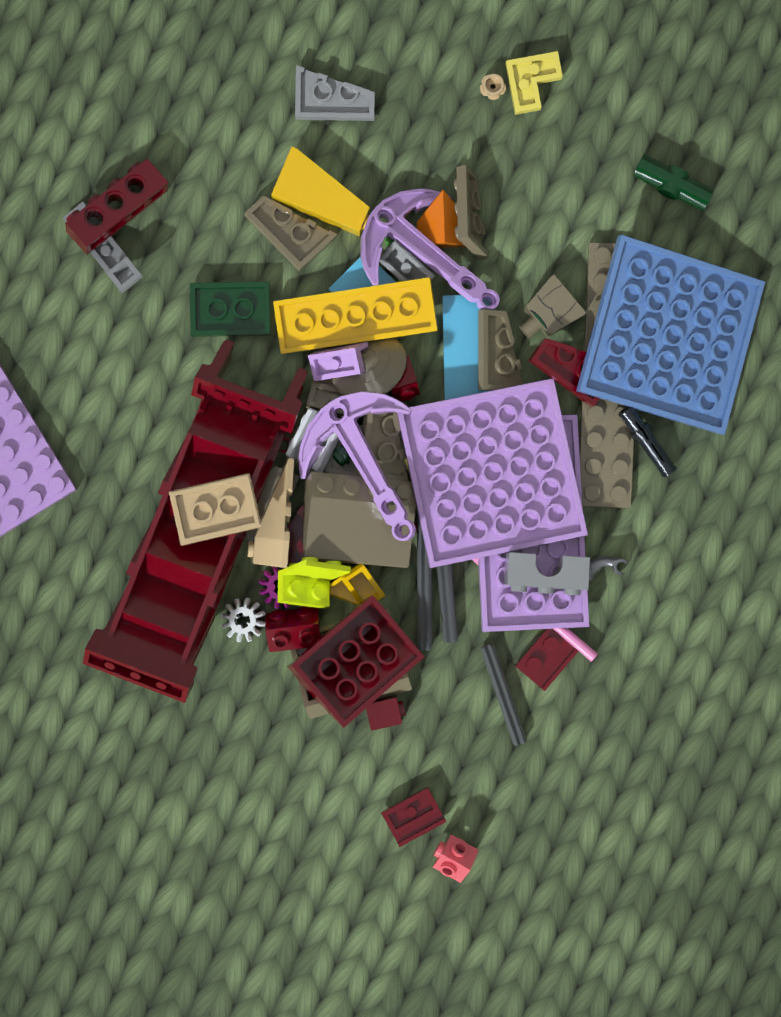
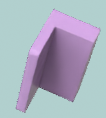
M368 342L325 348L308 355L314 381L357 375L365 372L361 350L369 347Z

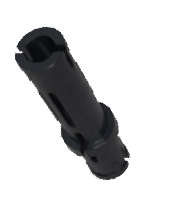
M626 406L618 415L630 429L631 437L637 439L662 477L671 475L677 467L672 463L650 432L649 424L643 422L633 407Z

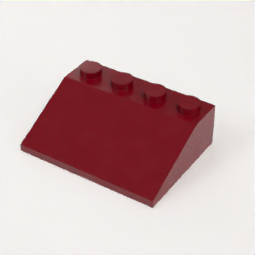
M371 595L364 599L287 667L324 709L345 728L420 662L424 655L377 599Z

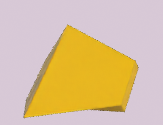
M358 564L351 569L350 573L339 577L330 584V596L354 605H359L371 595L377 601L385 596L364 564Z

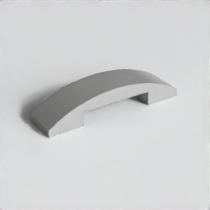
M84 202L80 203L63 217L64 221L67 222L66 219L75 210L81 211L86 207V204ZM96 217L88 220L92 225L100 224ZM109 237L91 252L121 293H124L143 277L112 237Z

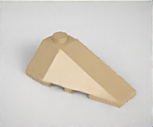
M286 459L261 517L262 527L256 529L253 541H248L247 557H252L253 564L287 568L290 539L287 523H289L291 517L289 496L292 495L294 459Z

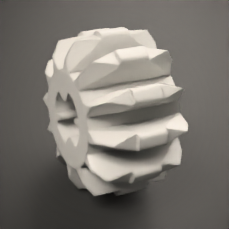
M236 598L234 600L236 609L231 604H227L225 607L231 614H221V618L229 619L228 623L221 625L222 629L232 628L227 634L229 638L238 633L237 642L242 641L243 634H245L248 642L252 641L250 631L256 636H260L261 631L256 628V625L260 627L265 626L264 621L258 620V617L265 615V611L256 614L255 610L260 604L256 602L250 608V598H245L244 606H242L241 600ZM239 613L250 617V621L247 622L248 627H244L243 623L238 624Z

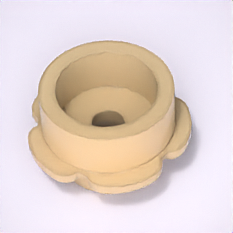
M488 74L481 80L480 91L488 99L496 100L505 93L506 84L500 75ZM495 85V89H491L490 86Z

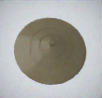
M395 337L367 341L369 347L361 350L365 372L357 375L331 378L337 391L343 396L358 392L385 394L399 382L406 367V352L401 342Z

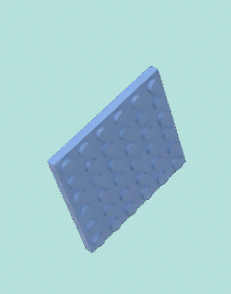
M619 235L616 240L576 391L725 435L765 281L640 240Z

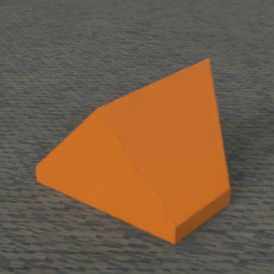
M442 190L417 221V230L438 248L466 247L457 239L455 234V227L458 225L455 203Z

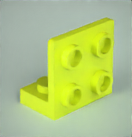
M305 557L302 558L301 562L290 563L287 568L278 571V603L323 609L330 607V580L350 573L351 567L341 565L340 561L318 562V558Z

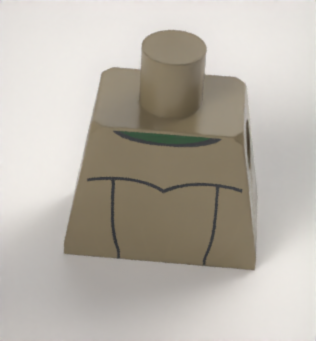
M553 274L525 307L524 311L530 318L519 328L529 339L539 330L548 338L581 319L586 314V311Z

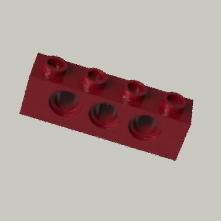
M148 159L142 163L136 162L127 171L128 174L122 179H114L108 185V190L101 195L95 194L88 200L85 208L81 211L75 210L67 217V222L65 223L66 232L86 255L168 191V181ZM137 185L142 188V191L134 193L129 190V187ZM112 201H118L122 206L118 209H113L108 204ZM92 217H98L102 222L98 225H92L88 220Z

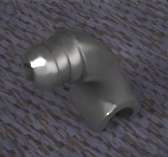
M604 555L591 559L589 582L593 581L595 574L598 571L600 572L602 567H610L614 573L620 576L624 575L625 573L617 570V564L624 562L629 565L628 561L622 557Z

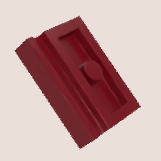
M545 629L515 666L545 691L578 653V650L555 630Z
M428 786L381 811L399 847L446 822Z

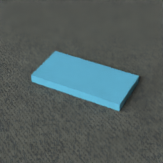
M462 295L442 296L444 400L488 392L478 390V310L480 309L477 307L476 302H469ZM482 301L485 305L490 306L488 301Z

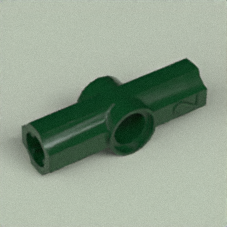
M643 154L633 174L634 177L656 187L661 195L672 200L679 199L701 211L705 210L714 192V189L691 178L690 174L682 168L674 165L667 166Z

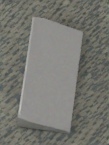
M396 240L379 260L401 282L428 277L432 280L435 276Z

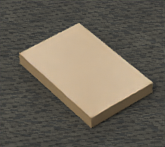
M250 473L169 492L181 546L262 527Z

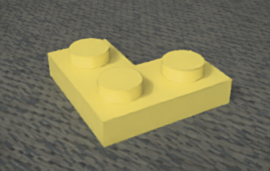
M558 51L506 61L505 65L515 115L541 110L537 84L562 80L563 76Z

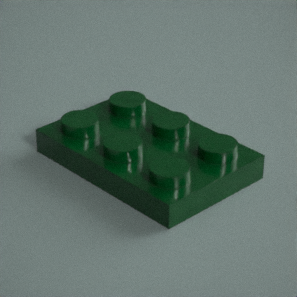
M270 282L190 283L191 337L271 336Z

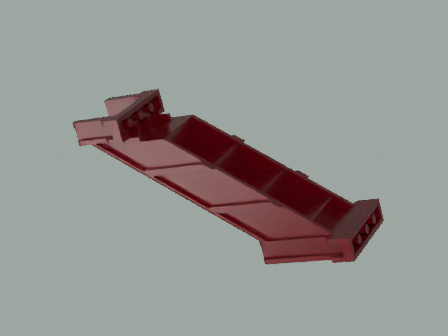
M230 340L223 341L210 365L202 364L195 376L191 395L202 399L195 418L162 481L158 494L163 496L156 514L127 569L126 574L131 576L127 587L106 627L102 630L96 629L93 632L85 648L83 658L84 665L183 703L186 702L193 687L194 677L197 673V667L194 666V663L214 622L215 612L247 531L181 546L169 492L250 473L258 505L286 432L292 434L297 423L298 414L302 406L299 398L307 377V371L299 367L282 402L222 379V376L231 360L235 343Z

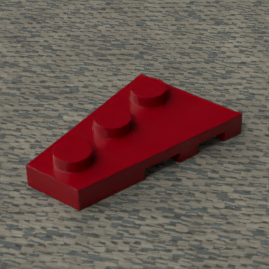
M548 338L542 339L528 361L590 407H594L600 399L576 391L586 352Z

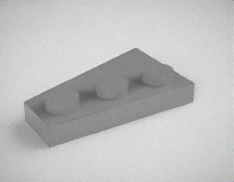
M296 65V120L374 121L375 92L347 82L334 80L327 75L317 74Z

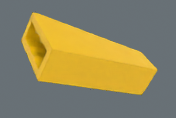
M293 146L291 147L271 194L272 199L360 236L368 220L370 207L300 150Z

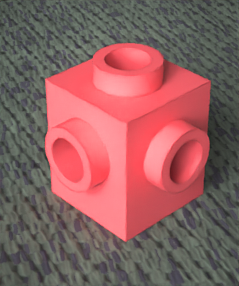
M451 834L445 843L440 841L433 855L437 858L433 868L461 883L470 872L479 850Z

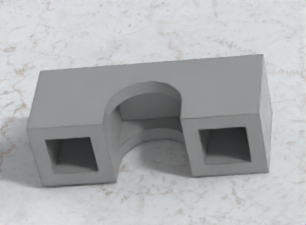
M509 552L506 554L504 586H511V591L527 592V587L538 588V593L554 594V589L564 590V595L580 596L581 591L588 590L590 557L561 556L559 557L556 573L548 577L538 571L536 567V554Z

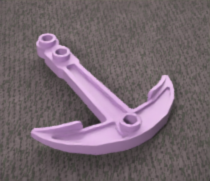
M430 189L400 191L386 198L375 207L368 217L361 236V261L365 273L373 286L379 284L378 269L383 248L381 244L386 237H389L394 241H398L412 255L446 279L449 285L469 302H476L480 310L496 309L500 298L494 290L487 289L482 280L464 266H459L404 218L412 210L418 213L428 208L440 194L439 191ZM379 218H385L387 223L380 221ZM462 284H467L470 289H465ZM482 301H488L490 306L485 305Z
M358 392L340 396L325 405L307 426L299 451L301 479L308 478L315 460L324 449L322 443L336 433L374 495L373 500L386 524L392 526L393 536L399 541H408L415 535V525L407 519L408 512L395 489L390 487L357 423V419L368 413L397 412L410 415L412 410L401 401L385 394ZM343 409L344 416L339 419L337 411ZM392 501L396 504V509L393 512L388 508L389 503ZM404 525L409 527L407 535H404L401 531Z

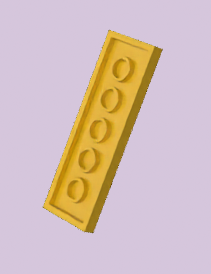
M430 277L273 301L281 354L438 331Z

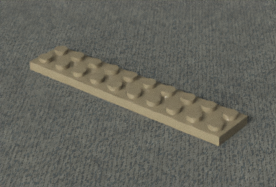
M589 242L584 329L585 352L588 349L614 252V243ZM601 398L594 407H590L581 400L579 455L582 506L631 508L634 439L630 435V429L618 415L626 406Z

